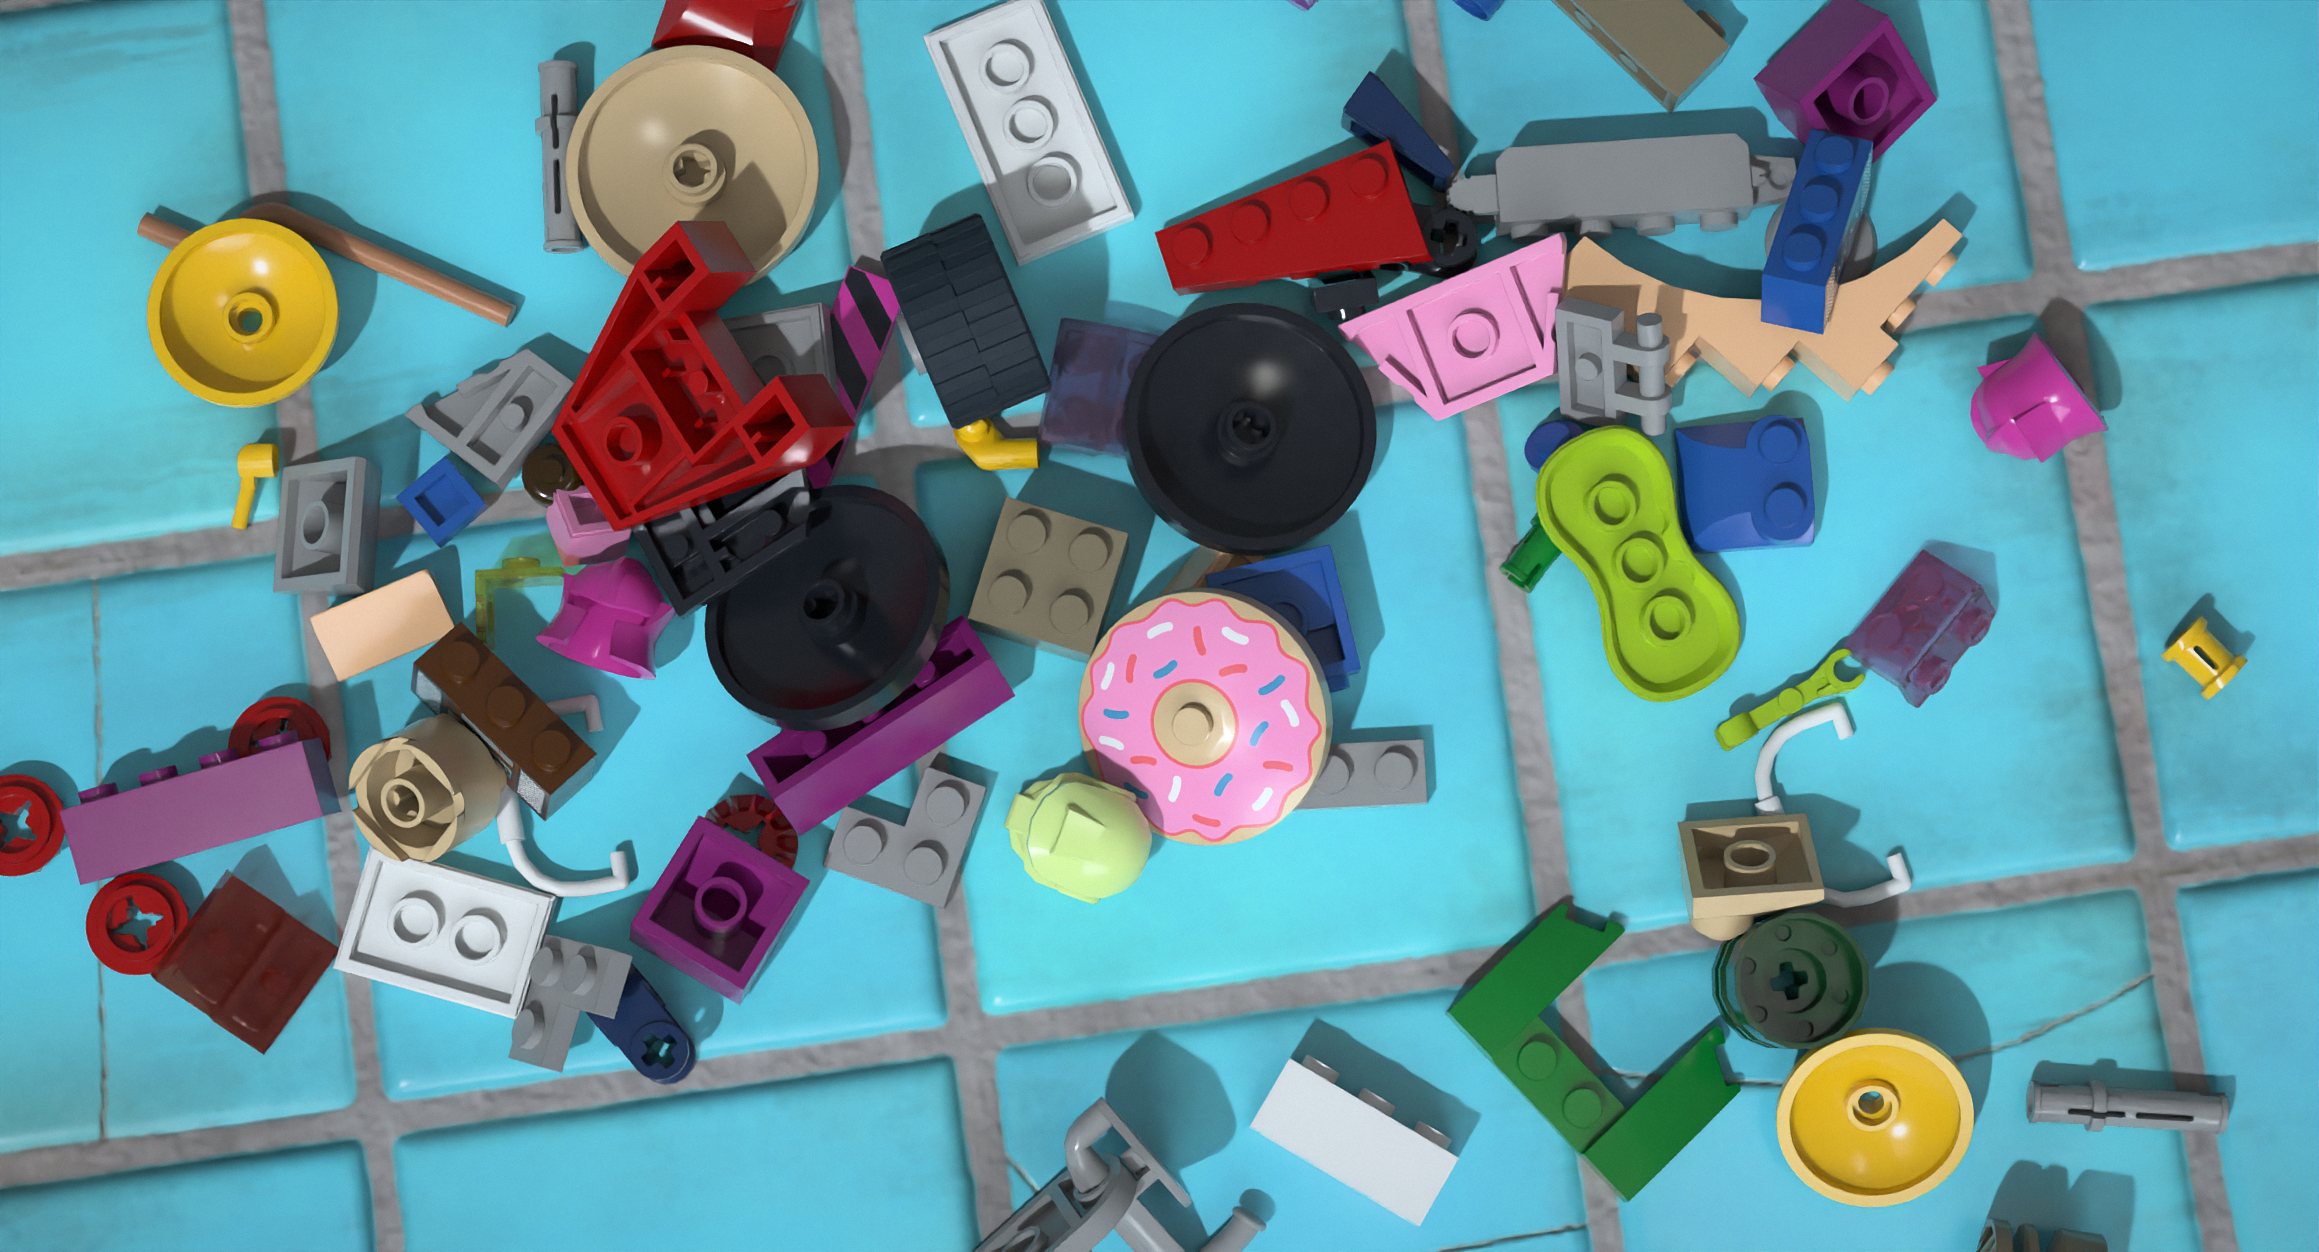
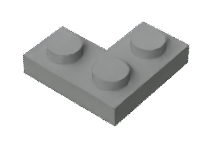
M926 766L905 827L846 806L842 810L822 866L837 873L945 910L984 802L987 787Z
M545 934L542 947L536 953L531 964V983L523 1010L519 1013L513 1024V1043L508 1058L562 1073L580 1011L612 1019L615 1018L633 956L612 949Z

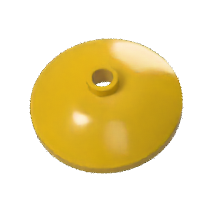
M241 218L217 222L185 238L170 252L161 264L154 277L147 303L149 337L160 363L169 375L193 395L207 402L232 408L268 405L292 395L306 385L326 362L337 337L340 319L337 287L328 266L318 252L306 240L290 229L259 219ZM255 312L262 314V324L256 331L246 332L243 330V320L248 314Z
M1863 1028L1847 1031L1842 1038L1820 1048L1811 1049L1794 1065L1778 1095L1775 1120L1777 1136L1783 1155L1791 1169L1806 1185L1825 1197L1841 1203L1862 1207H1881L1915 1199L1938 1186L1955 1170L1966 1153L1971 1140L1974 1110L1965 1077L1952 1058L1937 1045L1921 1036L1899 1029ZM1876 1091L1880 1093V1096L1874 1101H1863L1860 1099V1096L1866 1092Z

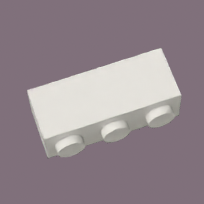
M1306 1055L1301 1064L1289 1058L1249 1128L1414 1226H1420L1459 1159L1447 1151L1452 1140L1421 1121H1418L1414 1130L1402 1125L1391 1118L1396 1107L1365 1088L1361 1089L1357 1097L1335 1085L1340 1074L1313 1057Z

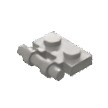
M1567 296L1555 307L1561 417L1598 427L1623 425L1629 419V413L1641 416V430L1644 434L1651 436L1663 434L1667 429L1666 414L1672 409L1671 387L1665 383L1664 364L1670 360L1669 337L1663 334L1662 317L1657 313L1651 312L1639 315L1636 319L1637 334L1625 332L1624 309ZM1626 363L1638 366L1639 384L1627 381Z

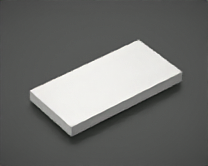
M1011 0L923 36L925 46L1018 267L1134 220L1131 206L1043 0Z

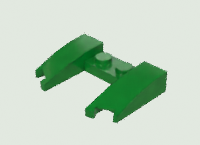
M1561 903L1445 1015L1623 1202H1629L1709 1124L1741 1089L1739 1083L1729 1086L1725 1084L1714 1047L1725 1044L1726 1041L1723 1032L1717 1025H1714L1627 1109L1538 1016L1626 931L1620 924L1610 920L1606 921L1603 931L1565 918L1569 905Z

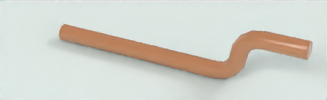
M274 202L257 204L242 212L237 218L259 219L279 224L295 232L306 241L506 328L511 324L516 313V304L291 206ZM149 212L142 217L137 230L139 236L171 250L194 233Z

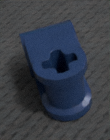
M631 963L615 1018L612 1019L586 1012V1014L615 1047L618 1046L636 1070L653 1082L663 1085L677 1084L686 1079L693 1070L696 1062V1049L691 1038L665 1008L666 1004L659 994ZM659 1039L668 1045L677 1042L670 1051L675 1061L668 1068L659 1062L650 1064L656 1057L652 1045Z

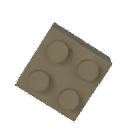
M1005 497L968 615L970 626L972 629L1087 664L1101 639L1129 549V533Z

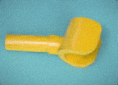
M250 443L242 447L238 452L237 467L241 480L231 527L246 530L257 490V478H276L278 476L280 458L279 448L276 444Z

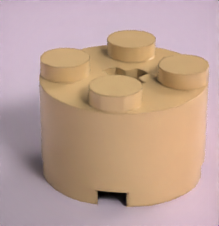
M445 713L418 720L368 747L358 756L349 775V790L355 787L358 807L352 810L358 828L375 849L388 858L401 862L407 859L423 860L421 863L433 861L482 832L494 819L499 807L500 793L504 791L507 785L505 769L497 760L492 758L483 742L472 731L461 725L452 715Z

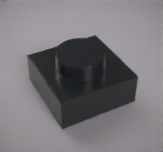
M1370 270L1352 271L1307 280L1311 305L1317 314L1327 312L1329 320H1343L1364 315L1366 313L1365 305L1379 303L1376 277Z

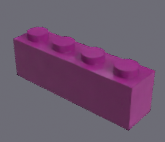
M962 614L944 626L934 652L913 682L894 700L877 712L852 724L831 730L795 731L785 729L746 756L774 802L799 836H801L1013 698L1015 694Z
M289 731L258 740L261 753L239 759L235 747L199 757L201 770L179 776L176 765L138 775L141 787L119 793L116 782L78 792L81 804L59 810L80 885L104 880L342 812L321 737L299 741L297 731Z

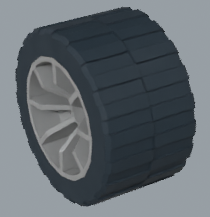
M971 214L882 252L880 256L881 262L902 311V314L895 316L896 322L919 376L925 373L929 374L952 428L958 430L1051 390L1052 383L1040 352L980 214Z

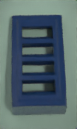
M1369 71L1343 108L1342 128L1370 147L1389 140L1395 149L1401 168L1437 192L1445 193L1452 182L1455 166L1380 78Z

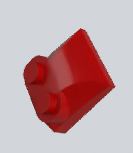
M666 0L651 47L655 50L684 45L718 47L747 56L775 74L803 0Z

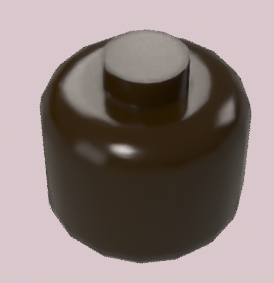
M548 443L538 446L528 454L522 466L521 478L525 490L537 504L545 508L553 504V492L557 493L556 489L574 491L580 486L585 485L560 444Z

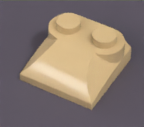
M1806 813L1677 822L1682 887L1689 922L1699 933L1714 940H1730L1748 931L1754 923V916L1792 911L1824 900V885Z

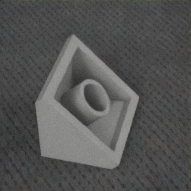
M353 456L283 467L273 584L274 593L357 598L374 590L382 473L367 458Z

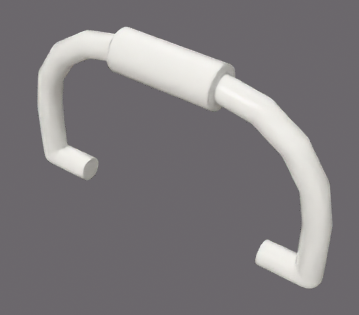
M593 694L546 703L557 716L584 711L588 732L603 730L599 700ZM506 785L504 791L500 793V802L496 813L500 844H506L514 867L533 887L557 897H587L623 890L630 885L625 851L609 854L613 872L612 876L586 881H560L543 874L527 857L522 844L526 837L519 797Z
M1834 702L1798 715L1776 728L1759 752L1754 775L1759 803L1754 805L1759 816L1785 815L1779 797H1773L1770 775L1774 757L1787 740L1803 730L1831 720L1840 740L1855 735L1844 706L1841 703ZM1901 853L1886 858L1894 879L1866 889L1849 892L1824 887V900L1820 902L1849 908L1872 904L1909 890L1912 886V881Z

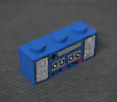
M1814 129L1810 130L1762 273L1761 322L1824 334L1870 192L1873 141Z

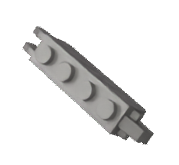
M1736 133L1507 147L1496 159L1492 174L1471 176L1470 179L1464 176L1463 179L1457 178L1455 183L1451 182V188L1447 190L1448 195L1445 198L1446 204L1444 209L1456 210L1466 214L1473 221L1474 225L1495 224L1496 237L1511 236V241L1515 244H1534L1548 238L1549 233L1574 232V238L1581 240L1584 236L1590 240H1598L1612 236V229L1637 228V234L1641 236H1660L1674 232L1675 225L1699 223L1701 231L1722 232L1737 228L1738 221H1745L1753 209L1787 202L1796 175V165L1794 158L1749 155L1748 143Z

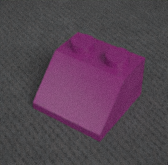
M1833 0L1753 78L1778 120L1803 145H1806L1811 129L1873 141L1872 164L1937 101L1888 15L1857 0Z
M698 815L631 922L629 940L736 1004L741 1005L774 951L808 888L810 880Z

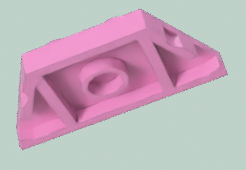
M1564 232L1555 234L1337 326L1340 335L1348 342L1353 341L1380 365L1378 367L1380 371L1396 385H1401L1414 396L1415 402L1436 421L1558 372L1555 307L1563 301L1567 250Z

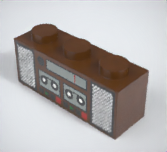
M459 622L413 662L411 691L435 715L442 713L452 715L461 725L472 731L486 746L492 758L497 760L505 769L507 785L544 821L548 820L591 781L597 753L462 622Z

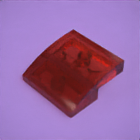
M226 870L150 975L156 982L207 1014L213 1022L264 1055L336 957L339 947L247 882Z

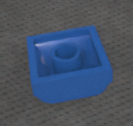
M1770 415L1759 421L1674 429L1682 532L1694 554L1809 547L1814 543L1815 503L1809 440L1803 417L1789 418L1783 415Z

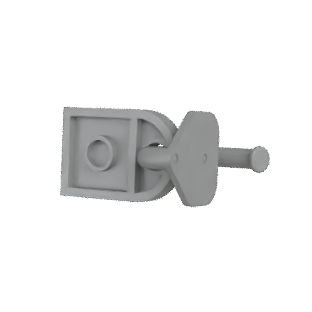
M1100 1097L1077 1117L1067 1131L1064 1148L1068 1170L1049 1184L974 1251L1092 1252V1249L1114 1229L1134 1252H1186L1137 1197L1159 1179L1185 1208L1193 1200L1131 1126ZM1112 1126L1130 1145L1120 1155V1158L1132 1171L1116 1155L1111 1153L1097 1154L1091 1148V1145ZM1235 1206L1232 1209L1234 1216L1230 1222L1198 1252H1242L1257 1233L1265 1231L1267 1226L1250 1211Z

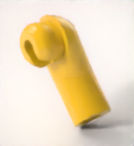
M988 417L958 430L953 429L957 445L983 470L1040 468L1038 437L1005 438Z

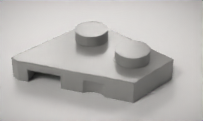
M526 348L501 361L495 370L486 374L478 373L456 384L458 391L427 407L422 403L410 408L405 416L504 490L522 467L528 454L537 448L551 430L574 382Z

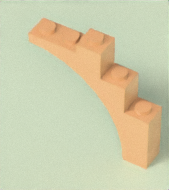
M1943 218L1907 252L1864 277L1839 285L1823 335L1761 322V299L1719 298L1670 286L1623 264L1586 236L1566 256L1563 300L1569 296L1624 309L1625 332L1637 334L1636 319L1639 315L1650 312L1659 314L1662 317L1663 334L1669 337L1670 360L1664 364L1665 383L1671 388L1682 379L1697 361L1689 353L1693 349L1746 397L1750 398L1761 385L1772 392L1796 365L1788 357L1791 353L1848 403L1860 388L1871 396L1895 369L1886 359L1899 344L1886 334L1881 327L1884 326L1893 333L1917 307V304L1909 298L1924 280L1934 288L1959 260L1951 250L1963 235ZM1626 363L1627 374L1639 384L1638 366Z

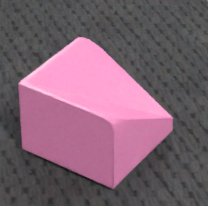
M585 485L580 486L574 491L556 489L557 493L553 492L554 502L547 508L546 521L564 567L616 560L625 555L632 529L614 532Z

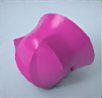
M2033 332L2026 345L2016 356L1977 367L1983 381L1976 388L1971 399L1970 417L1977 435L1986 444V448L1994 453L2006 454L2025 461L2038 458L2043 463L2071 441L2091 433L2109 430L2104 416L2101 417L2098 410L2087 398L2082 386L2060 361L2052 347L2036 332Z
M621 556L613 562L607 561L586 566L576 575L563 573L564 586L560 607L550 623L536 636V641L569 659L600 670L630 678L655 680L657 678L655 669L656 642L665 627L675 617L676 611L673 606L665 603L664 594L653 581V577L648 569L636 559Z

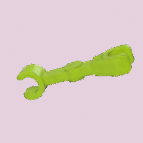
M1849 649L1835 651L1825 659L1822 665L1806 681L1793 688L1784 689L1772 700L1748 713L1747 711L1742 712L1720 725L1714 731V735L1724 751L1734 749L1759 734L1758 731L1785 716L1794 715L1801 707L1815 699L1848 694L1858 688L1865 680L1866 675L1864 673L1858 675L1850 682H1842L1837 679L1833 671L1835 662L1849 657L1853 654L1852 651Z

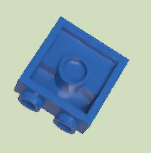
M1330 545L1205 575L1207 588L1224 589L1251 597L1269 606L1293 625L1316 655L1324 672L1330 693L1350 688L1348 676L1358 674L1361 666Z

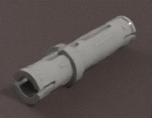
M545 61L538 64V72H540L541 117L535 119V134L541 136L542 192L545 238L543 251L552 254L578 253L584 251V243H582V231L574 217L567 194L565 162L570 135L578 117L577 72H579V67L573 61Z
M2089 1079L2085 1086L2030 1081L2026 1093V1117L2029 1119V1123L2083 1124L2085 1130L2091 1132H2101L2104 1126L2155 1130L2215 1132L2216 1134L2223 1135L2228 1125L2229 1103L2225 1092L2201 1093L2163 1089L2106 1087L2103 1080Z

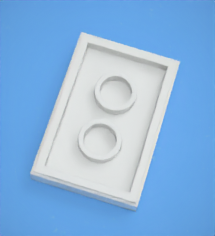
M370 845L333 968L516 1019L523 1010L531 983L530 970L532 961L542 947L545 934L548 933L558 897L431 861L421 863L423 860L407 859L404 862L393 860Z

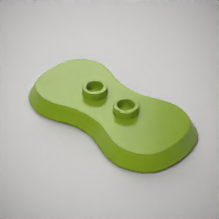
M1624 425L1596 428L1560 446L1548 457L1540 469L1535 490L1537 513L1542 527L1552 542L1581 570L1589 582L1599 607L1603 647L1611 670L1626 689L1639 698L1651 702H1670L1683 699L1708 687L1718 680L1736 659L1741 644L1740 618L1736 604L1726 587L1695 556L1683 535L1678 520L1674 481L1665 456L1650 438L1640 431Z

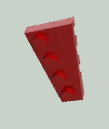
M1389 140L1155 232L1173 290L1179 296L1254 286L1264 280L1286 277L1298 280L1317 277V273L1352 269L1356 272L1378 269L1381 264L1409 261L1411 264L1434 261L1395 149Z

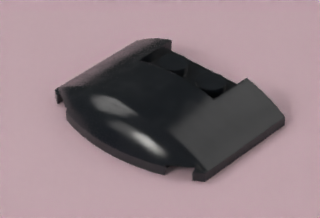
M754 369V371L756 372L757 376L759 377V379L761 380V382L763 383V385L766 386L767 384L765 383V381L762 379V377L759 375V373ZM799 469L632 528L679 618L685 619L810 539L811 523L808 522L810 494L806 469Z

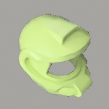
M1078 772L1061 773L1055 779L1033 783L1022 794L1015 793L1003 826L1009 829L1011 848L1024 861V870L1035 882L1091 904L1100 902L1101 898L1123 892L1139 879L1147 863L1152 845L1150 827L1144 814L1136 804L1137 797L1135 793Z

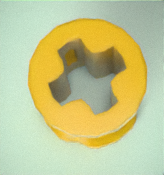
M2200 615L2168 645L2160 656L2166 662L2175 660L2202 687L2200 695L2209 700L2241 670L2248 659L2242 653L2232 654L2206 629L2208 621ZM2195 646L2214 664V669L2194 651Z

